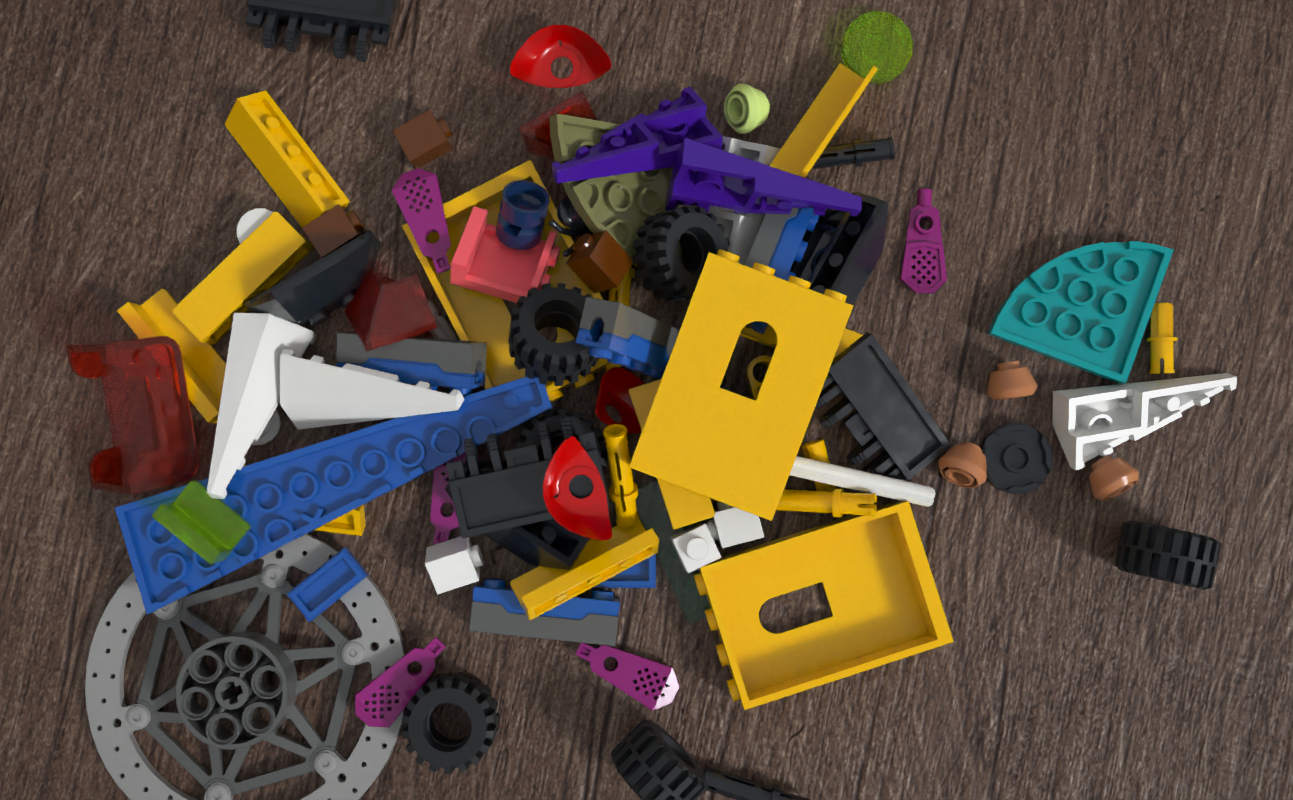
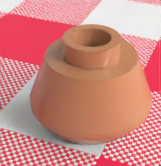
M1019 361L997 364L998 371L991 372L987 395L992 400L1034 395L1038 387L1028 367L1020 368Z
M970 442L956 444L938 461L941 475L947 481L957 486L975 488L985 483L987 479L986 457L982 453V449L976 444Z
M1108 455L1091 465L1093 472L1089 474L1092 494L1098 500L1108 501L1132 488L1139 481V471L1121 458L1112 459Z

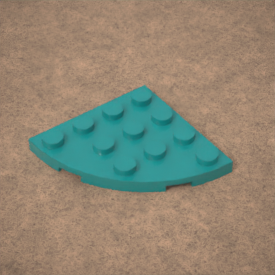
M1129 241L1100 242L1066 252L1040 266L1014 288L996 313L987 335L1115 383L1126 384L1174 249L1157 244Z

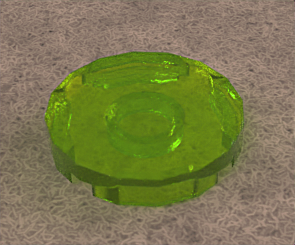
M872 11L860 15L849 25L843 37L841 55L845 66L864 79L873 66L878 68L871 79V83L881 84L893 80L904 71L912 57L913 40L909 28L900 18L889 12Z

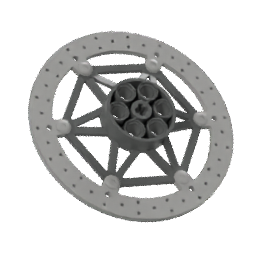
M306 534L261 557L264 561L261 574L182 597L153 612L159 618L137 703L126 705L124 699V670L127 654L139 623L146 614L133 571L116 591L97 625L90 646L85 680L86 710L90 730L97 751L118 787L130 800H198L173 786L149 762L133 735L134 731L144 728L206 789L204 800H232L233 795L317 771L325 779V783L297 800L360 799L377 779L389 760L397 743L403 724V714L406 711L405 707L390 728L368 727L365 724L362 735L348 759L344 758L336 750L357 665L369 662L371 664L373 680L383 671L387 670V666L391 667L406 655L403 638L396 618L374 581L367 576L340 598L362 632L361 637L350 640L322 613L313 622L335 643V646L284 649L279 644L282 596L285 594L288 597L287 593L295 587L288 580L291 567H296L311 575L327 562L331 555L334 556L340 551L329 543ZM278 550L283 552L282 558L277 555ZM254 587L258 588L257 594L233 631L226 635L189 609L190 606ZM269 596L266 635L249 631V625ZM184 623L206 637L209 642L195 650ZM171 627L186 662L179 673L176 686L154 699L153 692ZM373 642L378 643V649L372 647ZM243 645H247L252 649L253 659L251 662L242 657L241 648ZM208 655L212 656L217 662L216 672L211 671L207 667L206 658ZM334 658L333 661L304 679L300 680L298 678L294 665L295 660ZM342 669L343 672L326 740H323L296 704L297 695L336 670ZM269 670L278 674L280 678L279 687L272 686L268 682L267 673ZM240 685L243 693H235L233 686ZM198 692L206 695L208 699L207 708L202 707L198 703ZM176 699L178 711L160 710V708ZM259 707L268 710L271 716L270 723L260 719L258 715ZM224 718H228L233 722L235 726L234 733H230L224 728ZM117 719L121 720V725L117 724ZM286 719H291L310 746L279 734L277 729ZM160 722L184 723L196 738L208 744L212 774L160 725ZM261 740L306 758L304 762L238 781L236 778L251 746ZM221 749H236L226 772H224ZM341 773L345 774L346 780L340 778Z

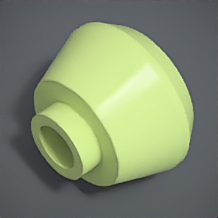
M747 84L734 86L728 93L724 103V114L727 123L740 134L749 133L762 125L767 120L770 112V103L766 95Z

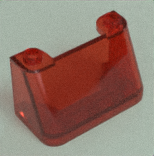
M150 336L66 345L69 365L77 376L82 378H102L113 447L102 449L91 457L88 463L91 488L132 495L191 479L198 470L199 458L182 354L177 342L168 336Z

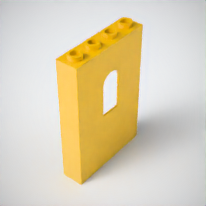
M531 160L443 204L451 247L446 253L450 267L474 206L488 210L487 224L496 226L500 212L502 191L507 184L518 180L531 181L546 190ZM550 196L541 239L547 241L550 231L557 232L549 225L551 220L566 228L559 221L557 209ZM408 223L402 225L460 340L487 342L486 372H484L486 374L485 389L526 377L525 368L518 370L514 364L515 357H511L509 353L510 344H508L511 314L503 299L451 284V269L443 273H437L432 258L422 254ZM431 232L427 236V242L431 244L436 243L440 237L439 233ZM557 232L555 246L561 247L556 267H548L546 273L551 275V287H557L558 283L566 284L565 288L572 290L574 286L581 289L580 294L582 296L589 294L592 298L603 300L600 292L593 293L566 264L571 255L564 257L563 252L570 248L574 242L570 236ZM557 327V343H564L575 339L567 330ZM598 358L595 367H591L590 373L586 377L579 375L578 382L573 384L576 389L581 388L595 380L594 373L605 367L609 370L613 367H622V365L610 363L607 359ZM564 380L563 386H555L554 381H547L546 388L551 403L563 397L561 390L573 384H570L568 380Z
M719 249L717 255L708 253L629 468L772 521L854 305L845 303L847 296L830 289H825L824 294L809 289L811 283L791 275L788 281L774 276L776 270L771 267L754 262L753 267L750 268L738 263L739 256ZM762 321L774 329L777 336V345L755 401L720 388L741 330L751 322Z
M898 500L877 507L875 517L851 515L723 556L698 568L699 574L693 575L699 595H706L710 605V609L704 610L711 631L717 630L721 644L715 645L722 667L728 665L732 679L726 682L732 701L739 700L744 710L954 642L909 501ZM822 582L832 612L831 617L781 633H771L763 628L759 620V611L764 602Z

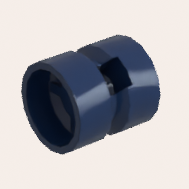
M524 180L510 182L504 187L496 225V236L507 247L516 250H528L540 243L545 225L544 220L547 216L550 202L549 194L543 187L534 182Z

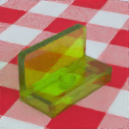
M191 481L173 503L161 504L152 517L209 564L222 562L249 531L251 525L223 501L212 499L206 493L207 488L198 481Z

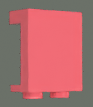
M474 206L451 262L450 283L517 303L522 295L527 297L528 290L535 287L540 291L542 284L550 283L551 275L546 273L548 267H556L561 247L555 246L557 232L550 231L547 241L541 240L532 249L516 250L500 242L496 236V226L487 224L488 210Z

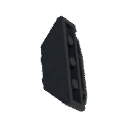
M857 191L852 194L862 197L861 212L857 216H850V212L827 209L824 215H819L813 232L807 231L803 238V241L808 242L801 262L794 261L790 269L791 272L796 273L795 277L811 283L810 290L824 294L825 289L839 292L847 296L845 303L854 305L883 252L888 203L886 201Z
M369 230L244 304L248 310L256 313H269L275 317L297 324L311 325L312 327L318 326L331 317L330 312L341 306L345 309L355 305L362 299L360 295L369 290L381 241L377 235Z
M466 460L463 465L466 476H469L471 474L468 461ZM492 460L481 461V471L493 469ZM503 461L504 467H508L507 462ZM448 483L445 490L453 500L450 486ZM555 519L484 534L530 565L563 570L571 569L589 541V538L567 530L557 523Z

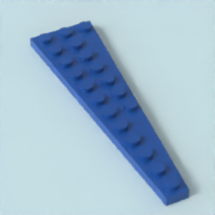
M536 376L532 379L524 377L464 396L465 400L459 410L398 417L244 466L241 470H236L226 488L227 495L225 499H212L206 493L209 479L206 478L115 507L146 614L153 613L464 454V440L473 438L478 447L487 441V435L496 433L499 436L552 409L546 385L540 384L539 378Z

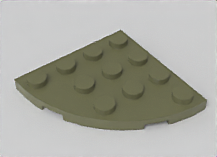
M563 114L550 116V137L555 162L563 164L575 157L578 148L585 146L589 149L600 143L601 135L621 124ZM673 167L564 182L563 186L575 210L590 231L594 234L607 230L632 258L633 255H636V249L632 247L633 241L639 239L636 233L639 227L644 226V221L649 217L666 211L665 202ZM679 242L678 254L681 261V243ZM632 263V264H631V265H633V266H635V267L638 268L637 263H634V264Z

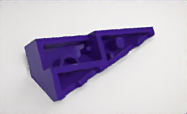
M687 87L682 90L681 97L672 102L667 99L661 101L658 110L646 116L640 113L601 135L600 143L589 149L585 146L578 148L575 157L565 163L560 164L557 161L552 163V172L556 183H564L674 167L676 155L684 138L722 150L723 136L706 118L707 105L691 87Z
M684 138L675 158L665 202V210L676 209L677 205H697L698 207L705 208L706 212H709L710 206L734 209V213L791 214L792 208H813L814 215H824L826 209H835L850 212V216H857L861 212L862 197Z

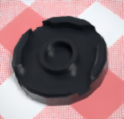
M1008 423L993 429L984 438L980 447L986 457V480L994 488L1005 493L1025 494L1039 488L1044 483L1043 481L1046 479L1047 474H1050L1053 466V451L1047 438L1041 432L1032 428V426L1024 423Z

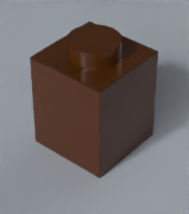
M431 110L392 130L415 169L421 168L453 150L448 141L453 136L444 118L441 117L436 120Z
M338 204L302 228L321 258L362 235L361 230L365 226L354 210L348 212Z
M607 230L591 235L587 233L578 238L573 245L574 251L566 262L593 293L617 288L633 263V259Z

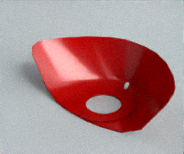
M565 24L550 25L539 29L519 48L511 61L510 74L515 78L536 86L569 88L589 83L601 77L610 70L611 60L601 45L584 31ZM559 57H566L573 65L571 75L564 79L555 77L551 72L552 62Z
M613 367L607 370L602 378L595 403V412L600 421L609 426L614 424L624 425L627 428V433L630 434L642 433L628 389L644 385L645 383L626 369ZM606 405H611L618 410L622 417L621 423L615 422L608 415Z
M571 436L562 442L546 469L542 485L546 507L555 521L567 530L599 541L609 540L612 537V530L603 480L590 456L576 437ZM586 475L591 479L593 491L588 497L580 499L571 494L569 484L573 477Z

